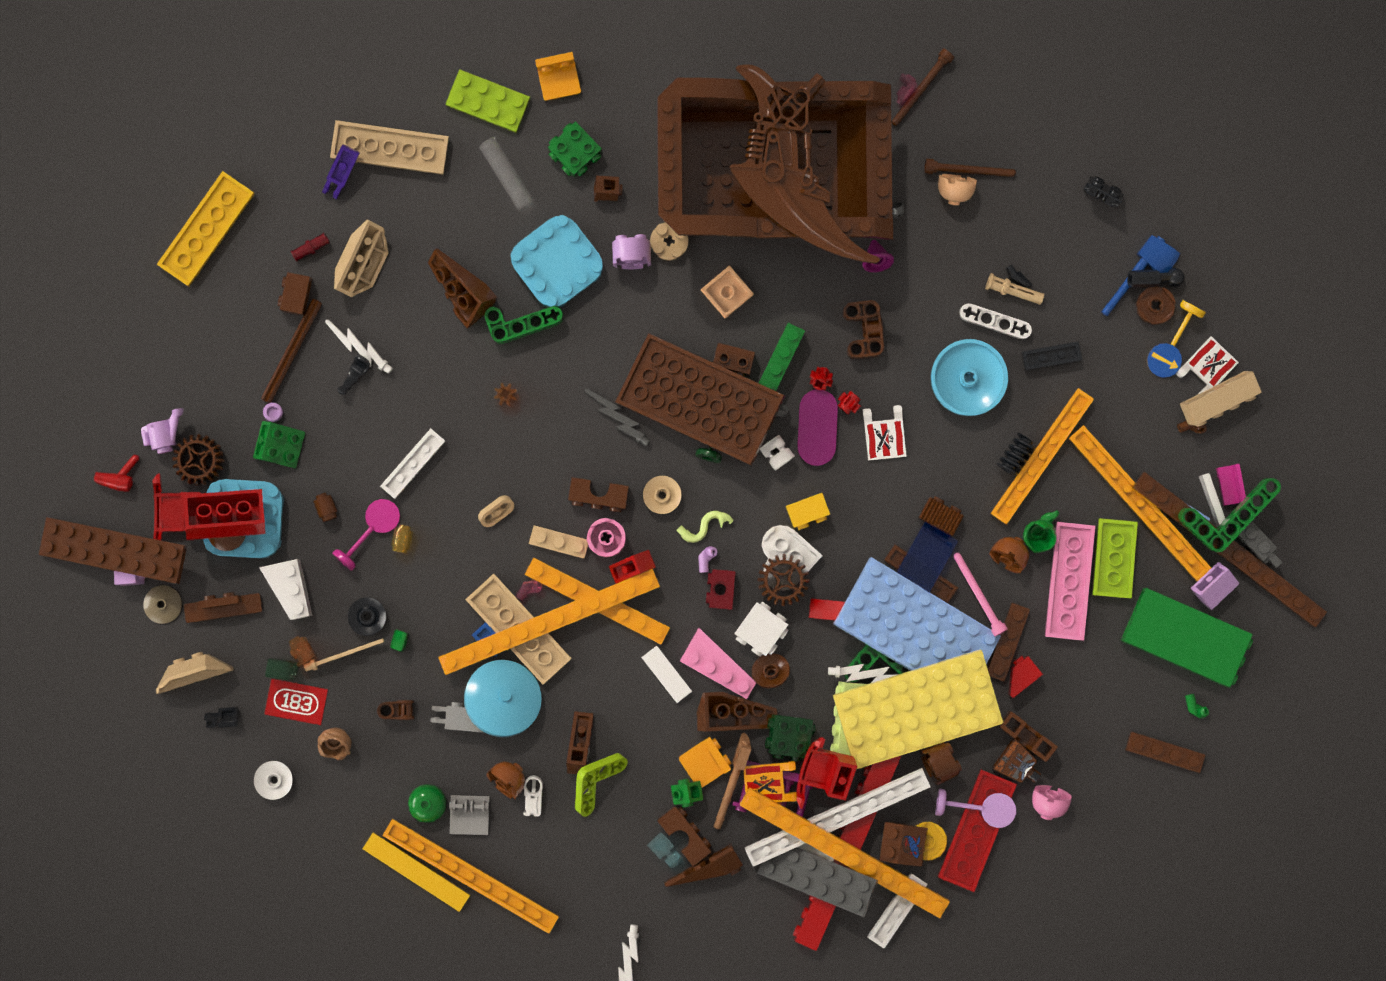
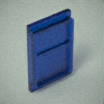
M924 522L900 564L897 573L930 593L958 541Z

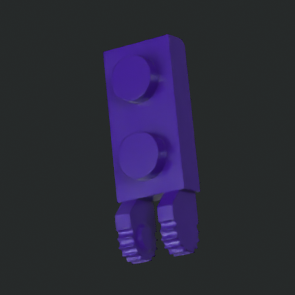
M342 144L326 178L327 181L322 193L326 194L333 182L338 185L333 193V198L337 199L360 152Z

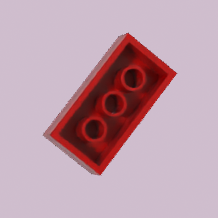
M262 489L183 495L187 540L265 534Z

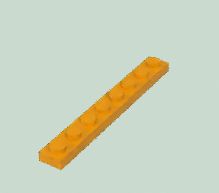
M1079 388L1075 391L1023 468L990 513L1004 524L1009 522L1094 400L1091 396Z
M535 558L532 559L525 573L526 576L575 601L598 592V590ZM623 603L599 612L659 644L663 643L670 627Z

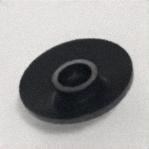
M360 598L348 610V623L353 631L363 636L378 633L386 622V611L383 605L374 598ZM366 613L371 614L370 620L364 618Z

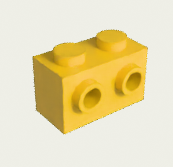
M822 493L786 506L793 528L798 527V530L809 527L808 523L815 520L816 523L827 520L826 516L830 515Z

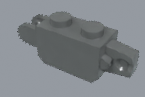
M1240 512V519L1245 520L1246 517ZM1253 521L1237 536L1239 542L1264 564L1269 562L1274 568H1277L1282 563L1276 556L1278 553L1277 547ZM1229 524L1228 526L1234 531V526Z

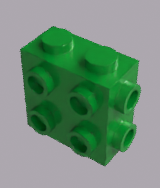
M575 121L573 124L569 123L562 130L563 133L559 137L555 136L548 143L550 145L548 146L550 151L548 155L554 162L559 161L563 165L561 169L568 176L572 175L574 178L578 175L582 176L588 170L587 166L591 162L596 163L602 157V148Z

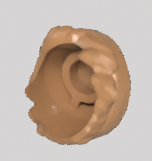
M336 727L323 731L318 737V751L321 756L342 760L351 754L352 742L345 730Z

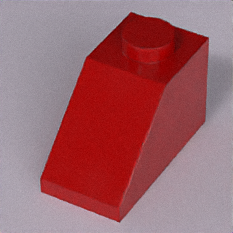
M649 550L609 566L616 584L656 568Z
M1020 656L1013 662L1014 666L1011 668L1008 691L1010 698H1014L1043 675L1029 656Z

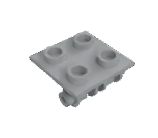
M451 795V802L449 803L450 834L488 835L489 796Z

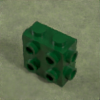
M772 714V718H769L767 728L770 730L769 737H766L765 740L767 753L772 754L773 758L783 759L785 755L791 756V760L802 761V758H805L812 744L810 743L811 735L815 733L813 720Z

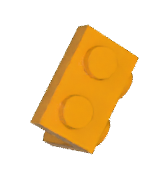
M710 736L679 757V761L693 782H701V788L731 770V761L726 754L722 756L719 751L721 748L716 738L712 740Z

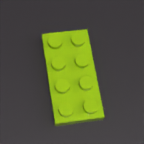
M459 69L445 105L517 133L530 101V96Z
M1098 519L1092 595L1132 598L1138 522Z

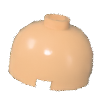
M942 174V176L939 175L938 190L944 199L949 200L948 204L960 205V202H966L971 199L976 189L977 180L971 177H967L966 180L961 175Z

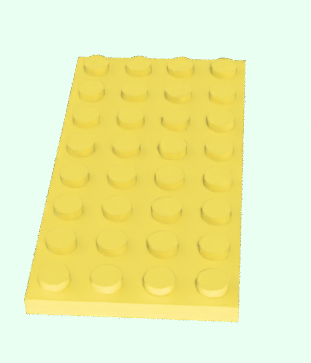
M981 649L833 695L850 755L854 756L857 769L1003 723Z

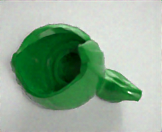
M1058 510L1045 513L1041 516L1040 520L1032 521L1025 527L1023 532L1024 543L1033 553L1048 551L1054 547L1057 534L1052 523L1059 515Z

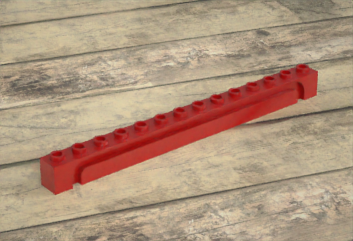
M901 756L866 766L863 772V776H865L863 783L859 782L855 790L857 797L889 783ZM877 811L840 827L839 829H842L839 838L861 850ZM835 859L833 860V862H835V863H837V864H839V865H842V866H844V867H847V868L851 869L850 867L844 865L843 863H841V862H839V861H837V860H835ZM810 895L808 898L811 901L808 908L805 907L800 917L803 918L800 926H796L793 936H795V942L817 951L836 906Z

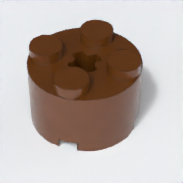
M949 742L939 743L920 750V754H924L921 757L928 775L935 777L936 781L934 783L937 786L958 776L959 772L962 771L958 760H954L952 756L954 751Z

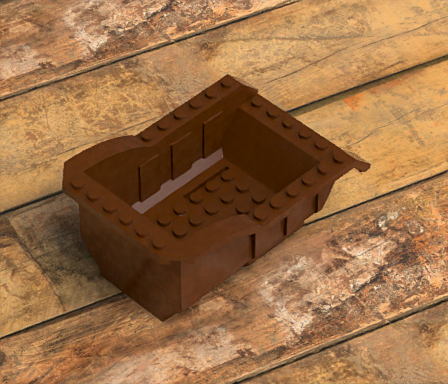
M676 78L657 97L658 216L678 236H731L763 239L799 238L766 214L749 197L730 170L731 165L743 164L748 160L745 155L750 152H747L746 148L751 146H748L747 142L752 141L748 139V136L753 135L749 133V130L757 128V123L754 122L753 118L759 112V104L751 85L747 80ZM809 81L776 83L795 92L801 85L805 86ZM825 81L813 94L814 98L808 104V123L812 129V148L810 152L813 174L818 177L819 185L830 191V202H824L832 219L848 238L893 240L891 84L876 81ZM784 91L785 97L779 102L781 106L791 96ZM798 94L796 100L799 103L806 102V97L803 94ZM775 107L773 113L775 118L777 119L779 115ZM786 108L782 111L783 115L787 118L793 116L791 109ZM804 110L794 120L800 127L804 124ZM763 117V121L772 122L771 119ZM796 133L798 169L804 170L806 167L804 134Z

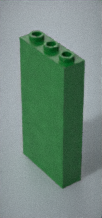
M1143 588L1120 641L1220 685L1231 687L1237 681L1238 675L1236 673L1238 668H1241L1245 662L1246 657H1244L1246 649L1249 650L1253 643V639H1251L1253 634L1153 590Z

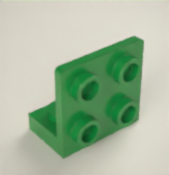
M262 421L253 458L296 468L305 432L272 422Z

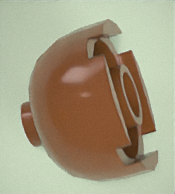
M1003 537L999 539L989 553L998 565L1001 561L1007 565L1004 569L1014 573H1021L1029 560V551L1024 541L1019 537Z
M503 761L495 764L487 772L489 781L492 782L494 780L497 784L495 788L510 799L512 797L516 799L524 789L525 777L522 773L523 769L517 763L512 764Z

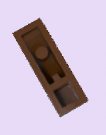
M574 711L566 763L567 773L577 774L582 767L588 765L594 713Z

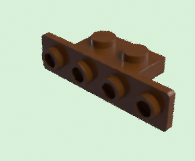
M235 592L224 593L222 598H216L215 595L205 596L202 601L184 604L186 623L262 612L260 593L235 596Z

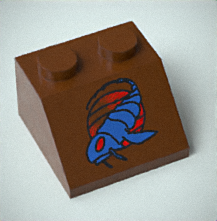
M885 822L879 861L922 867L928 828L896 822Z

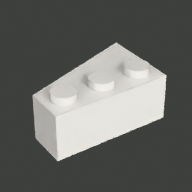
M295 559L260 567L261 572L290 620L313 616L301 560Z

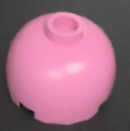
M1038 785L1032 794V803L1036 812L1041 814V817L1046 820L1063 816L1070 807L1072 796L1060 788L1054 791L1050 790L1052 786Z

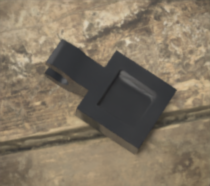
M238 707L219 708L218 713L208 712L204 715L206 728H213L217 724L218 728L238 726Z

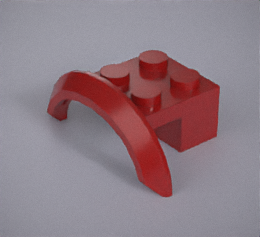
M158 473L153 479V539L162 541L163 532H186L183 495L201 494V492L163 493L161 474Z
M824 737L815 740L805 755L796 791V800L800 809L803 808L805 802L806 785L825 789L828 797L845 801L857 769L854 756L821 749L825 742Z

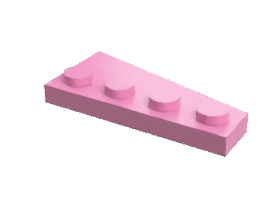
M698 628L680 661L747 699L756 682Z

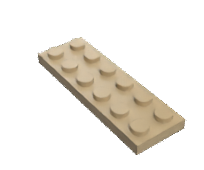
M336 120L330 158L335 160L342 144L360 152L356 163L444 175L449 136Z
M495 574L491 575L465 599L495 633L534 618ZM549 633L510 648L543 685L572 659Z

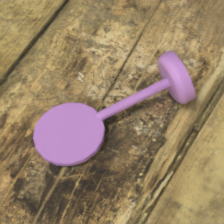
M941 788L938 790L935 815L937 816L944 814L945 806L981 810L985 822L996 828H1003L1009 825L1015 818L1016 806L1008 795L994 793L988 796L981 806L946 801V790Z

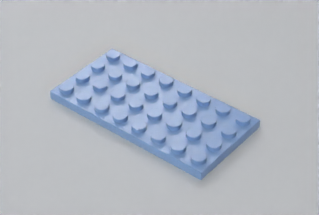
M872 557L867 561L833 623L910 671L980 649L987 664L1001 635L994 637L991 629Z

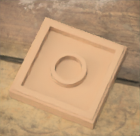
M730 265L700 290L724 319L754 295Z

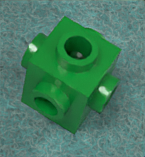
M689 779L678 780V784L671 785L674 805L682 804V807L693 806V802L703 800L700 781L690 782Z

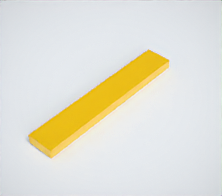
M374 832L362 848L459 912L470 897V894Z

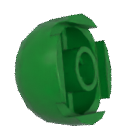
M420 785L409 796V812L413 818L420 822H434L446 810V796L436 785Z

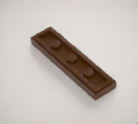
M895 544L884 559L885 562L946 603L950 601L958 589L957 586Z

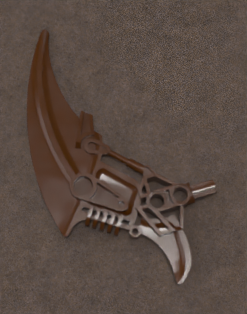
M738 65L736 71L751 85L759 104V112L753 118L754 122L757 123V128L749 130V133L753 135L748 136V139L752 140L747 142V145L751 146L746 148V151L750 152L745 155L748 160L743 164H733L730 166V170L739 184L766 214L799 238L825 251L845 258L867 263H878L879 257L861 249L837 226L824 202H830V191L820 186L818 177L813 174L810 152L812 148V129L808 123V104L814 98L813 94L825 82L823 77L816 73L805 86L801 85L794 92L777 84L765 71L757 66ZM784 91L791 96L781 106L779 102L785 97ZM798 94L805 95L806 102H797L796 96ZM775 107L779 115L777 119L775 118L773 113ZM786 108L791 109L793 116L787 118L783 115L782 111ZM804 110V124L800 127L794 120ZM763 117L771 119L772 122L763 121ZM796 133L804 134V149L806 150V167L804 170L798 169Z

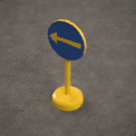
M1184 300L1180 303V307L1187 311L1188 314L1172 343L1158 344L1151 349L1147 357L1150 371L1162 378L1176 374L1181 367L1182 357L1175 345L1192 314L1199 318H1203L1206 314L1205 311Z

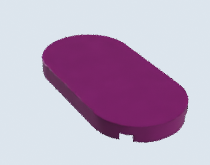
M816 389L804 395L799 405L797 449L802 460L812 466L826 464L832 459L836 451L838 406L833 395L824 390Z

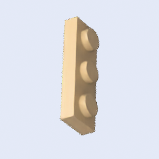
M535 525L533 526L529 541L531 545L585 559L588 548L587 539Z

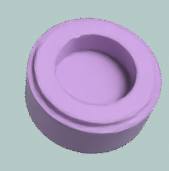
M269 403L264 407L263 415L268 421L277 422L283 416V409L277 403Z

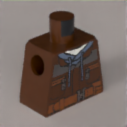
M1012 738L992 766V769L1020 783L1026 777L1035 783L1041 776V773L1033 768L1037 760L1014 738Z

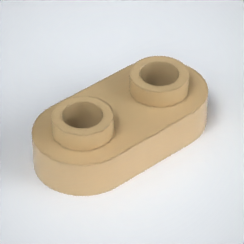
M506 495L498 497L480 511L478 515L479 521L484 527L494 526L513 511L514 502Z

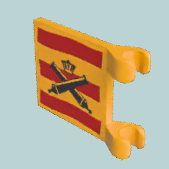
M795 762L746 766L743 770L745 793L750 787L775 802L797 801L796 792L784 793L783 771L795 770Z

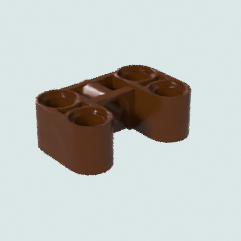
M869 300L851 302L845 305L843 317L849 322L862 321L864 338L863 340L852 341L847 348L848 356L852 359H865L881 355L884 350L879 304ZM869 305L874 306L876 313L873 315L867 314L866 307ZM850 307L855 308L857 315L850 317L846 310ZM872 343L878 344L880 351L877 353L872 352L870 345ZM853 345L859 346L861 353L858 355L853 354L851 347Z

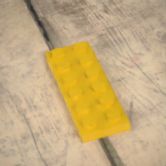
M222 171L157 265L190 287L255 193Z

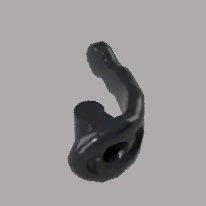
M357 355L354 358L344 384L337 388L339 394L346 395L347 390H350L352 385L369 370L370 362L364 356Z

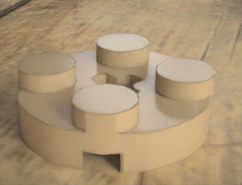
M665 222L659 224L653 230L650 243L653 252L660 259L673 261L686 252L688 236H678ZM668 236L675 240V243H672L670 246H667V243L664 242V239H668Z

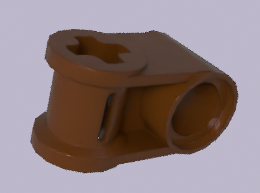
M414 700L383 702L378 706L377 713L382 719L413 720L415 719L412 711ZM384 705L391 707L392 711L389 716H385L381 712V708Z

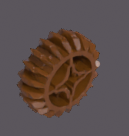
M198 434L196 439L194 435H190V442L188 439L183 438L185 445L183 446L178 443L177 446L181 448L180 451H173V453L178 454V457H172L173 461L178 462L173 465V468H179L176 471V475L183 474L181 476L182 481L188 478L187 484L191 485L194 481L195 486H199L201 480L203 485H207L206 479L213 482L212 475L219 477V473L216 470H223V467L218 465L225 462V460L219 459L220 456L224 455V452H217L221 446H214L216 440L212 439L209 441V436L206 435L202 440L201 434ZM205 445L209 450L198 453L193 446ZM188 451L190 459L184 465V456ZM196 455H197L198 457L203 456V457L200 459V462H201L200 464H201V465H199L198 463H195V461L197 460V459H196ZM211 455H212V456H213L212 466H211V468L208 470L207 460H208V459L211 457ZM198 467L203 474L194 476L188 470Z
M786 554L782 555V560H779V556L775 555L776 562L769 558L768 562L771 565L768 566L764 563L762 566L766 571L759 570V573L764 575V578H758V581H763L764 584L758 587L759 589L765 587L766 591L762 592V596L768 593L770 596L767 598V601H770L772 597L775 598L774 605H777L778 600H781V606H785V600H788V604L792 605V598L799 602L797 595L799 594L804 597L805 594L801 590H808L809 588L803 585L804 582H810V579H804V576L808 575L809 572L802 573L801 571L806 566H798L801 561L800 559L793 563L794 556L792 555L789 557V561L786 560ZM779 564L790 565V568L785 573H779L773 569V567ZM795 570L800 578L798 587L791 582V575ZM790 572V574L787 576V581L790 585L787 584L785 586L784 584L783 586L781 585L779 588H777L781 581L777 575H782L784 577V575H787ZM769 573L773 575L777 581V584L772 591L768 586ZM783 587L794 591L790 596L776 595Z

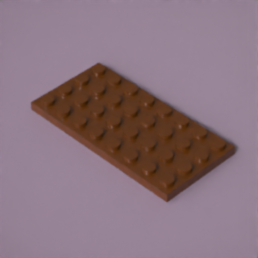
M648 333L615 402L752 466L785 396Z

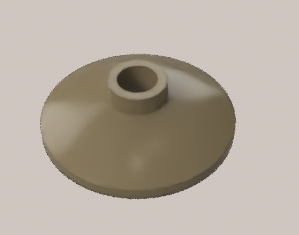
M166 585L156 586L144 598V611L148 618L156 623H169L179 616L182 609V599L174 588ZM160 601H163L165 604L163 608L158 606Z

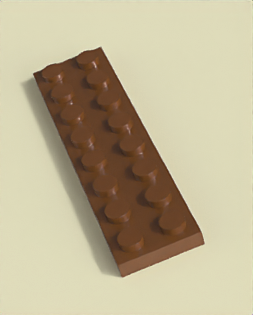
M46 517L39 555L180 584L187 546Z

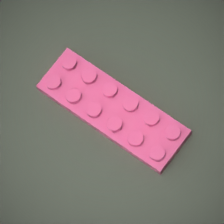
M1056 522L1057 540L1053 548L1045 637L1084 641L1095 526Z

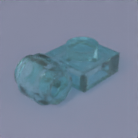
M662 832L647 844L659 859L666 855L664 861L671 869L677 868L682 863L683 857L676 850L674 852L669 851L674 845Z

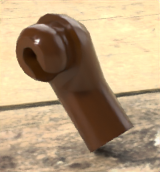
M1187 420L1177 424V429L1180 433L1192 430L1203 434L1206 432L1207 426L1204 424L1196 427L1195 425H1189Z

